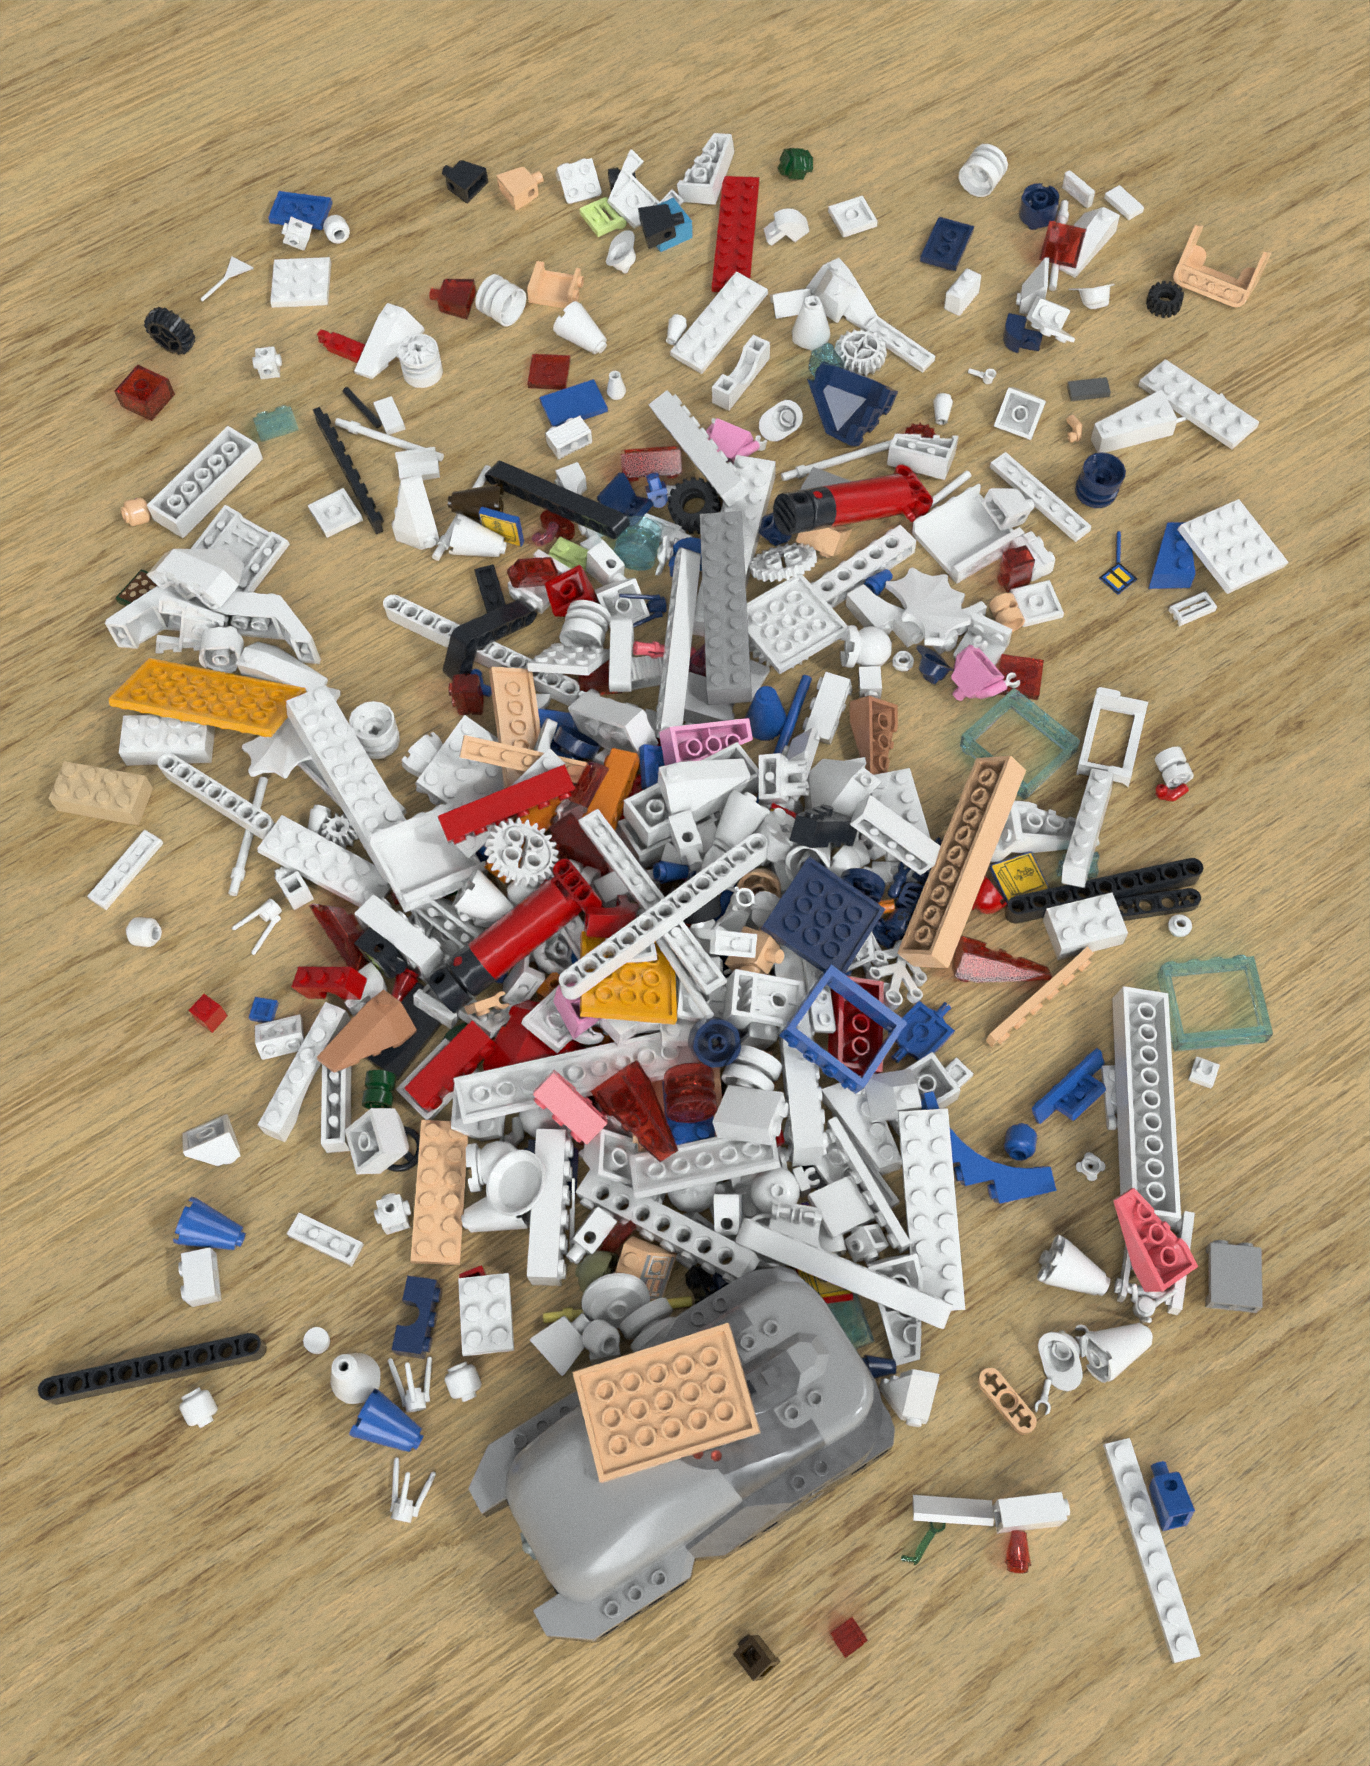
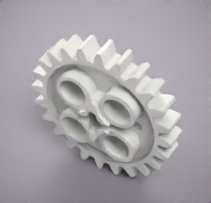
M787 543L782 547L778 545L775 549L771 547L769 551L763 550V554H757V557L752 558L749 566L753 578H757V580L762 579L763 582L769 579L770 582L778 579L779 582L783 578L789 580L791 576L797 577V574H805L804 571H810V567H814L815 563H817L815 549L813 546L810 547L809 544L804 546L803 543L796 545V543L789 545ZM780 557H784L786 568L782 567Z
M510 818L507 823L501 821L499 826L495 825L492 832L490 831L484 845L487 847L484 854L489 856L487 863H494L491 870H499L498 877L506 876V883L512 879L514 880V886L522 882L523 887L526 888L530 882L535 887L537 882L543 884L545 879L548 880L553 874V867L559 861L556 858L559 851L554 850L555 842H549L552 836H545L544 828L539 831L537 823L530 826L529 820L522 824L520 818L515 823ZM524 837H525L526 840H525V844H524L523 849H522L521 846H522V844H523V842H524L523 839H524ZM523 857L520 862V868H518V862L520 858Z

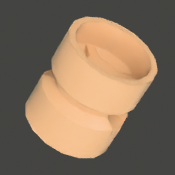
M1001 594L989 603V608L995 618V622L1013 629L1012 632L1018 630L1024 624L1025 619L1020 608H1018L1019 605L1013 594Z

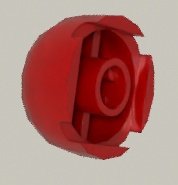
M984 876L971 910L977 909L980 913L988 915L1001 910L1007 903L1002 900L1003 897L986 876Z

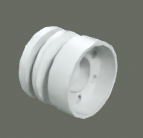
M990 144L977 146L959 171L961 185L974 196L985 197L990 195L1007 171V159L996 146Z
M493 274L487 277L479 287L475 301L476 308L488 317H492L501 325L510 326L519 319L524 310L526 293L523 289L509 283L508 280L503 279L500 275Z
M425 334L410 335L402 340L397 352L405 381L417 388H425L437 383L442 377L443 368L436 341Z
M576 600L570 603L560 632V642L567 647L576 644L583 645V648L603 646L605 633L611 620L610 613L603 606L592 601Z
M372 701L361 704L351 713L349 725L369 758H385L398 748L400 736L394 713L390 707L384 703Z

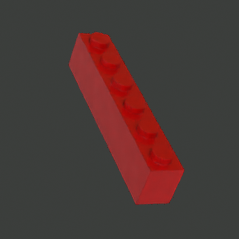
M564 764L437 817L447 842H453L456 845L466 841V836L474 833L475 836H479L488 832L487 827L492 825L499 826L501 821L507 823L508 819L514 816L523 818L530 814L529 810L538 807V810L545 809L551 806V801L559 799L560 802L572 797L571 793L575 791V787Z

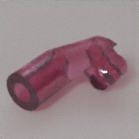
M550 522L546 533L542 535L539 532L534 533L532 541L536 546L540 547L552 542L559 525L555 522Z

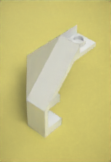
M172 549L160 558L147 573V576L162 590L172 586L186 600L196 596L213 611L221 607L238 587L244 563L230 549Z
M822 759L809 772L807 778L809 789H806L809 791L808 796L803 795L805 799L804 809L806 811L824 804L833 807L835 812L852 817L856 805L867 798L881 784V781L864 768L866 763ZM830 843L831 851L835 848L833 846L834 843Z

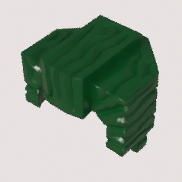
M803 148L783 150L778 166L780 174L788 176L789 179L804 180L806 173L813 171V157L810 152Z

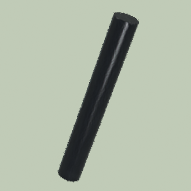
M345 387L343 393L375 428H380L382 423L349 387Z

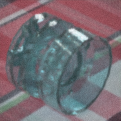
M640 516L627 517L630 525L616 540L613 551L628 569L637 571L650 569L656 561L662 530L658 524L648 518Z

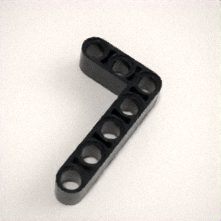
M518 599L459 625L451 634L442 672L457 685H463L468 681L469 675H471L477 649L529 626L536 619L537 611L523 600Z

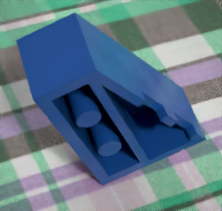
M1167 522L1148 589L1191 587L1196 574L1193 552L1190 545L1177 530L1181 524L1186 522Z

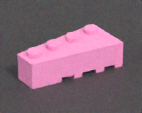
M749 718L675 726L659 732L665 766L678 762L701 761L736 742L742 745L753 740Z

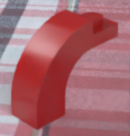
M617 895L616 907L600 908L587 906L583 928L586 936L610 938L638 917L639 904L629 903L626 895Z

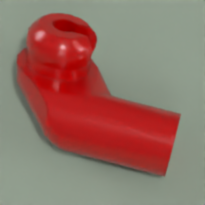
M1181 783L1174 789H1168L1167 785L1159 784L1155 788V795L1160 800L1171 802L1178 800L1189 792V788L1185 783Z

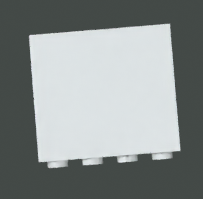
M980 484L967 488L962 494L950 498L945 504L936 506L931 512L924 516H919L913 522L912 535L956 584L1009 553L1011 541L1025 534L1020 527L1015 530L1009 528L1004 531L998 528L982 505L984 498L979 494Z
M452 802L446 805H438L426 813H418L409 820L398 821L389 828L377 829L369 836V847L404 912L462 889L466 880L477 869L487 877L488 870L484 868L485 861L480 862L476 854L469 859L453 842H447L437 816L453 809Z

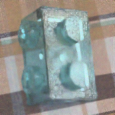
M286 405L275 408L274 412L268 413L263 411L257 413V417L253 418L261 442L299 431L291 406L286 407Z
M853 1293V1300L827 1304L856 1350L875 1342L857 1294Z

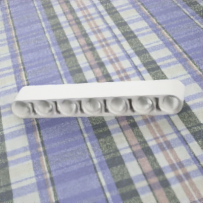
M166 753L158 759V767L168 780L262 840L265 839L275 825L272 818L266 812L174 754Z

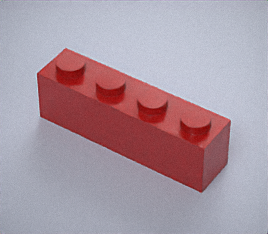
M472 1020L404 1089L422 1108L430 1112L442 1104L443 1098L448 1093L454 1091V1078L472 1074L476 1070L477 1064L483 1058L486 1059L493 1053L494 1047L497 1044Z

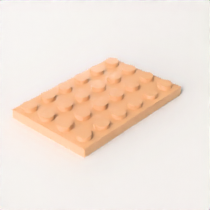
M729 1323L573 1372L599 1482L601 1483L761 1433Z

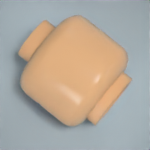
M139 497L124 502L123 507H121V514L125 523H129L131 526H138L150 521L151 514L147 507L148 503L143 498Z

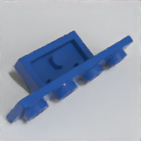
M1096 1048L1086 1055L1080 1064L1070 1070L1066 1077L1058 1084H1055L1042 1099L1035 1103L1032 1107V1112L1037 1123L1041 1124L1055 1110H1058L1074 1121L1106 1091L1105 1084L1092 1077L1105 1064L1100 1049Z

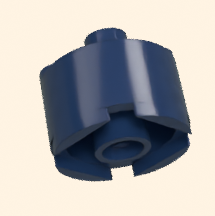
M1043 183L1031 184L1025 188L1021 197L1019 217L1024 224L1028 225L1029 229L1037 230L1055 222L1059 204L1058 191L1050 185L1049 187H1044Z
M713 1016L707 1020L704 1017L692 1027L688 1037V1047L693 1056L712 1068L731 1064L738 1057L741 1050L740 1036L737 1028L719 1017ZM713 1038L718 1041L716 1046L711 1043Z

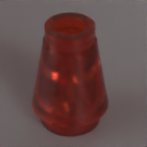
M1011 1531L1004 1562L1009 1572L1025 1574L1028 1573L1031 1566L1027 1533L1024 1531Z

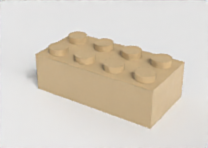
M64 761L49 800L57 811L139 826L153 787L144 775Z

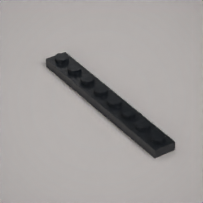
M320 407L312 409L323 436L375 534L383 532L381 523H384L382 515L379 511H375L376 505L373 498H368L367 487L364 482L360 483L361 477L358 470L352 468L353 462L350 455H345V446L342 441L337 440L339 436L335 427H330L331 421L328 414H323Z

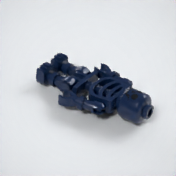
M938 837L934 842L941 846L943 839L941 840ZM901 861L898 864V873L894 874V882L888 890L890 898H897L895 902L897 908L891 912L885 921V928L888 931L887 935L895 941L902 940L931 868L922 875L914 872L911 876L923 885L909 882L901 889L902 884L906 883V875L910 872L911 868L906 867L904 869L905 866Z

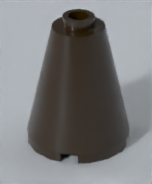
M494 484L452 492V496H448V508H451L453 513L480 520L479 511L481 507L503 512L504 501H502V496H500L504 495L503 485Z

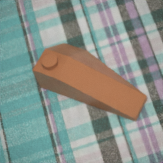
M383 989L368 1001L317 1056V1060L335 1073L359 1063L360 1059L372 1054L373 1056L379 1055L384 1049L401 1046L416 1033L417 1029L402 1003Z

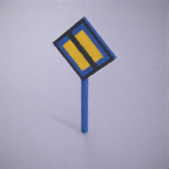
M1120 531L1117 532L1116 564L1099 577L1117 595L1137 580L1130 571L1120 564Z

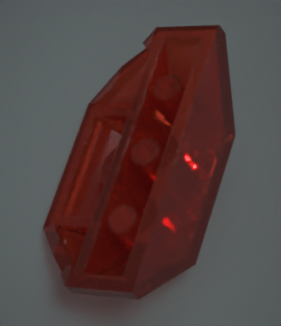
M310 904L309 907L346 965L354 968L356 971L365 967L367 960L354 945V942L364 933V930L358 931L356 928L358 922L353 914L350 913L348 915L344 908Z

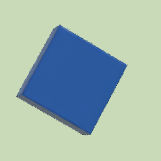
M255 997L249 1015L250 1021L261 1023L274 1021L279 1004L278 1001Z

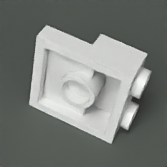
M1014 802L991 862H1001L1024 842L1017 802Z

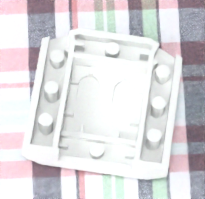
M224 505L191 549H230L244 563L240 583L234 591L248 593L255 591L290 543L285 538L272 531L270 533L243 518L241 513Z

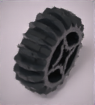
M154 307L147 314L144 320V327L155 343H158L161 348L163 347L166 351H171L173 354L185 355L194 345L196 336L193 334V329L189 328L190 325L184 321L185 319L179 317V314L177 315L173 310L169 311L165 307Z

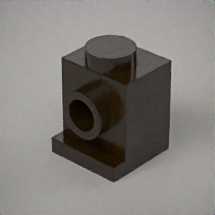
M746 1635L738 1642L739 1648L733 1653L752 1681L762 1680L781 1662L760 1635ZM756 1650L761 1656L759 1660L755 1658Z

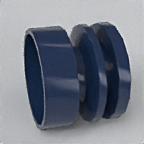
M1094 453L1089 456L1082 466L1075 485L1077 498L1083 504L1092 508H1105L1111 505L1116 499L1125 478L1126 469L1119 458L1109 453Z
M564 725L559 726L553 738L560 747L550 745V749L557 756L586 762L583 758L593 760L601 747L591 737Z

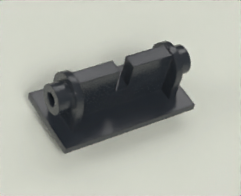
M693 1265L685 1274L686 1285L693 1293L695 1305L717 1292V1289L708 1291L707 1288L714 1286V1282L710 1273L702 1269V1265L697 1267Z

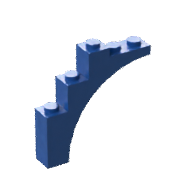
M934 1091L920 1093L921 1110L939 1109ZM950 1128L952 1162L956 1163L957 1166L953 1168L956 1181H960L961 1185L967 1186L990 1181V1184L987 1185L989 1196L991 1199H994L995 1203L999 1204L1057 1191L1051 1166L1020 1168L993 1162L979 1155L963 1143Z

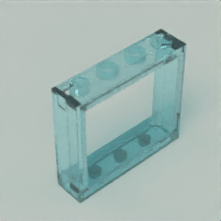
M1013 688L961 736L960 747L965 754L971 755L974 759L994 757L975 740L1010 708L1060 747L1063 751L1028 784L1022 780L1017 796L1025 800L1077 752L1080 740L1017 689Z
M1237 955L1228 959L1214 957L1207 961L1192 959L1186 963L1171 961L1161 965L1157 977L1161 992L1168 993L1170 1035L1174 1052L1267 1043L1273 1035L1254 956ZM1245 970L1258 1027L1184 1034L1171 977Z

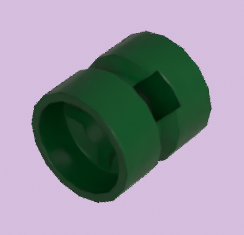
M385 1070L367 1071L364 1085L367 1090L363 1092L362 1106L369 1110L371 1108H392L393 1096L391 1092L395 1089L396 1075Z

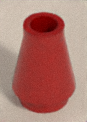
M407 968L403 973L397 974L391 995L402 1002L418 982L417 978L419 975Z

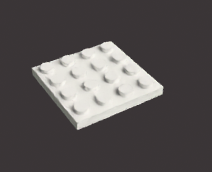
M1239 499L1181 524L1177 529L1227 594L1267 576L1289 563Z
M797 574V577H791L789 580L784 581L747 603L749 639L779 675L849 634L848 626L802 574Z
M466 715L463 716L415 783L444 805L452 802L453 809L504 789L501 766L459 757L464 735L498 742L497 737Z

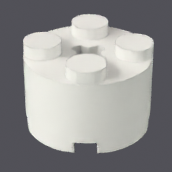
M228 626L226 628L208 627L203 630L200 641L199 662L204 668L209 667L215 671L225 673L236 671L244 646L243 638L237 633V629Z
M781 808L771 811V814L766 816L757 830L753 832V834L759 833L766 837L768 848L766 859L776 863L779 860L786 862L789 851L797 845L799 846V844L789 841L795 819L786 814Z

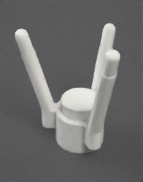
M269 898L259 909L235 924L232 930H236L258 915L265 922L271 920L251 952L255 955L274 925L281 920L278 915L282 910L274 900Z
M1135 1283L1132 1284L1131 1301L1134 1303L1133 1313L1139 1318L1140 1323L1152 1322L1150 1316L1154 1313L1155 1308L1173 1296L1178 1289L1174 1287L1158 1299L1152 1300L1147 1296L1138 1297L1137 1285Z
M427 1357L423 1392H421V1388H414L410 1363H405L409 1390H406V1394L394 1362L389 1358L388 1363L401 1397L402 1407H406V1412L426 1409V1403L430 1402L429 1388L432 1357Z
M394 1458L392 1503L390 1512H392L391 1519L411 1523L412 1516L418 1517L420 1506L435 1478L436 1473L434 1471L431 1472L415 1505L412 1506L413 1501L406 1499L410 1472L405 1473L401 1497L398 1498L399 1458Z

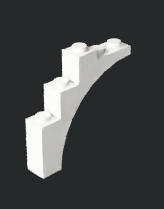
M864 584L847 594L846 607L863 627L873 626L882 629L887 635L893 630L907 648L923 640V632L912 621H901L905 609L887 603L876 596ZM981 601L962 610L969 617L974 612L985 617L987 606ZM969 625L951 630L945 638L943 646L932 647L939 655L945 651H951L957 644L958 635L964 634L968 630Z

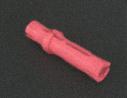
M635 641L632 651L634 655H645L657 659L658 657H663L665 645L659 644L656 641L652 643ZM691 647L690 661H693L696 657L695 647Z

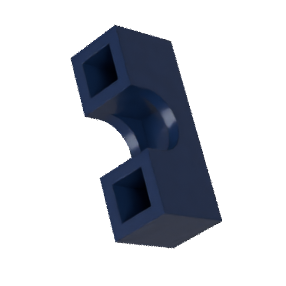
M407 1275L402 1301L406 1306L418 1308L419 1317L412 1325L396 1326L391 1349L395 1355L425 1359L426 1352L431 1351L432 1337H430L431 1328H435L437 1323L436 1303H440L442 1298V1288H440V1284L436 1279Z

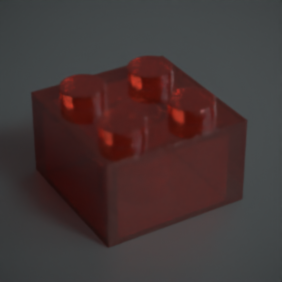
M137 365L114 390L121 407L150 421L159 414L175 395L168 378L140 365Z

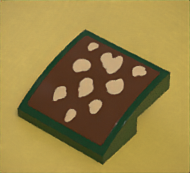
M141 569L117 595L115 599L119 604L127 606L158 586L147 576L148 571Z

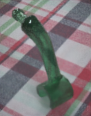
M929 1522L930 1529L919 1543L914 1557L901 1555V1561L913 1562L914 1566H916L934 1536L940 1534L945 1529L946 1523H942L941 1529H936L933 1526V1522Z

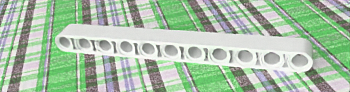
M682 547L679 548L674 562L655 724V737L660 738L659 732L669 727L683 726L701 554Z
M395 594L387 596L383 601L389 620L448 648L451 634L459 624ZM492 642L477 649L474 661L488 668L516 667L528 669L527 663L532 659L499 643ZM533 672V675H537L533 676L536 691L542 694H551L552 699L567 706H570L579 698L580 687L576 680L561 673Z
M759 833L748 836L564 970L559 976L562 995L570 1000L579 998L761 864L768 855L766 837ZM682 900L688 901L687 903H680ZM663 914H670L667 917L661 916ZM645 927H650V928H651L650 930H646V931H645V930H642V929L645 928ZM626 941H632L631 944H624ZM607 955H614L612 958H605ZM591 968L595 969L593 972H585ZM568 983H576L571 987L566 986Z

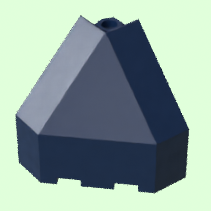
M824 361L817 368L815 379H807L825 433L850 446H859L863 442L862 437L866 432L871 433L879 424V417L882 414L887 415L898 394L897 390L876 380Z

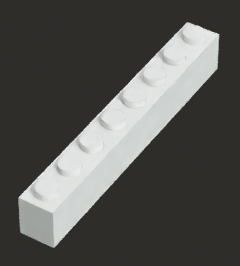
M666 390L649 404L650 408L730 508L749 493L744 486L747 484L746 480L740 473L738 475L735 474L738 471L731 462L726 463L728 459L722 450L717 452L719 448L711 438L708 441L709 435L703 427L701 429L698 428L700 424L694 416L689 417L691 413L685 405L680 406L682 402L677 395L672 396Z

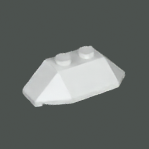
M812 727L793 738L790 746L785 745L781 753L788 761L808 760L809 767H806L809 769L808 773L789 774V783L807 781L820 741L816 728ZM791 796V798H792L793 800H795V801H798V799H799V797H800V796Z
M441 897L412 909L411 912L415 917L416 924L425 932L424 935L429 939L431 937L435 938L441 944L440 949L444 953L445 958L446 955L452 957L481 934L485 927L475 926L474 921L471 919L462 921L457 914V910L452 908L453 902Z

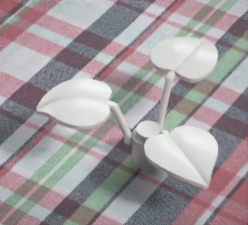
M712 846L703 858L701 871L724 855L725 852L716 846ZM729 886L727 890L734 892L731 896L732 908L719 918L717 922L712 919L703 923L691 924L690 928L726 931L725 928L719 925L734 911L743 910L748 906L750 909H753L751 912L753 923L760 928L780 898L770 892L764 891L754 895L748 888L739 890L738 887Z

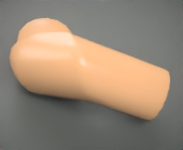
M1070 415L1066 421L1072 427V432L1067 434L1069 436L1067 438L1069 442L1073 443L1080 441L1082 438L1083 425L1074 415Z

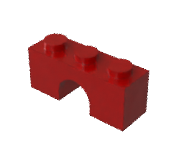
M298 966L291 988L307 999H325L329 992L343 1000H361L367 978L352 967Z

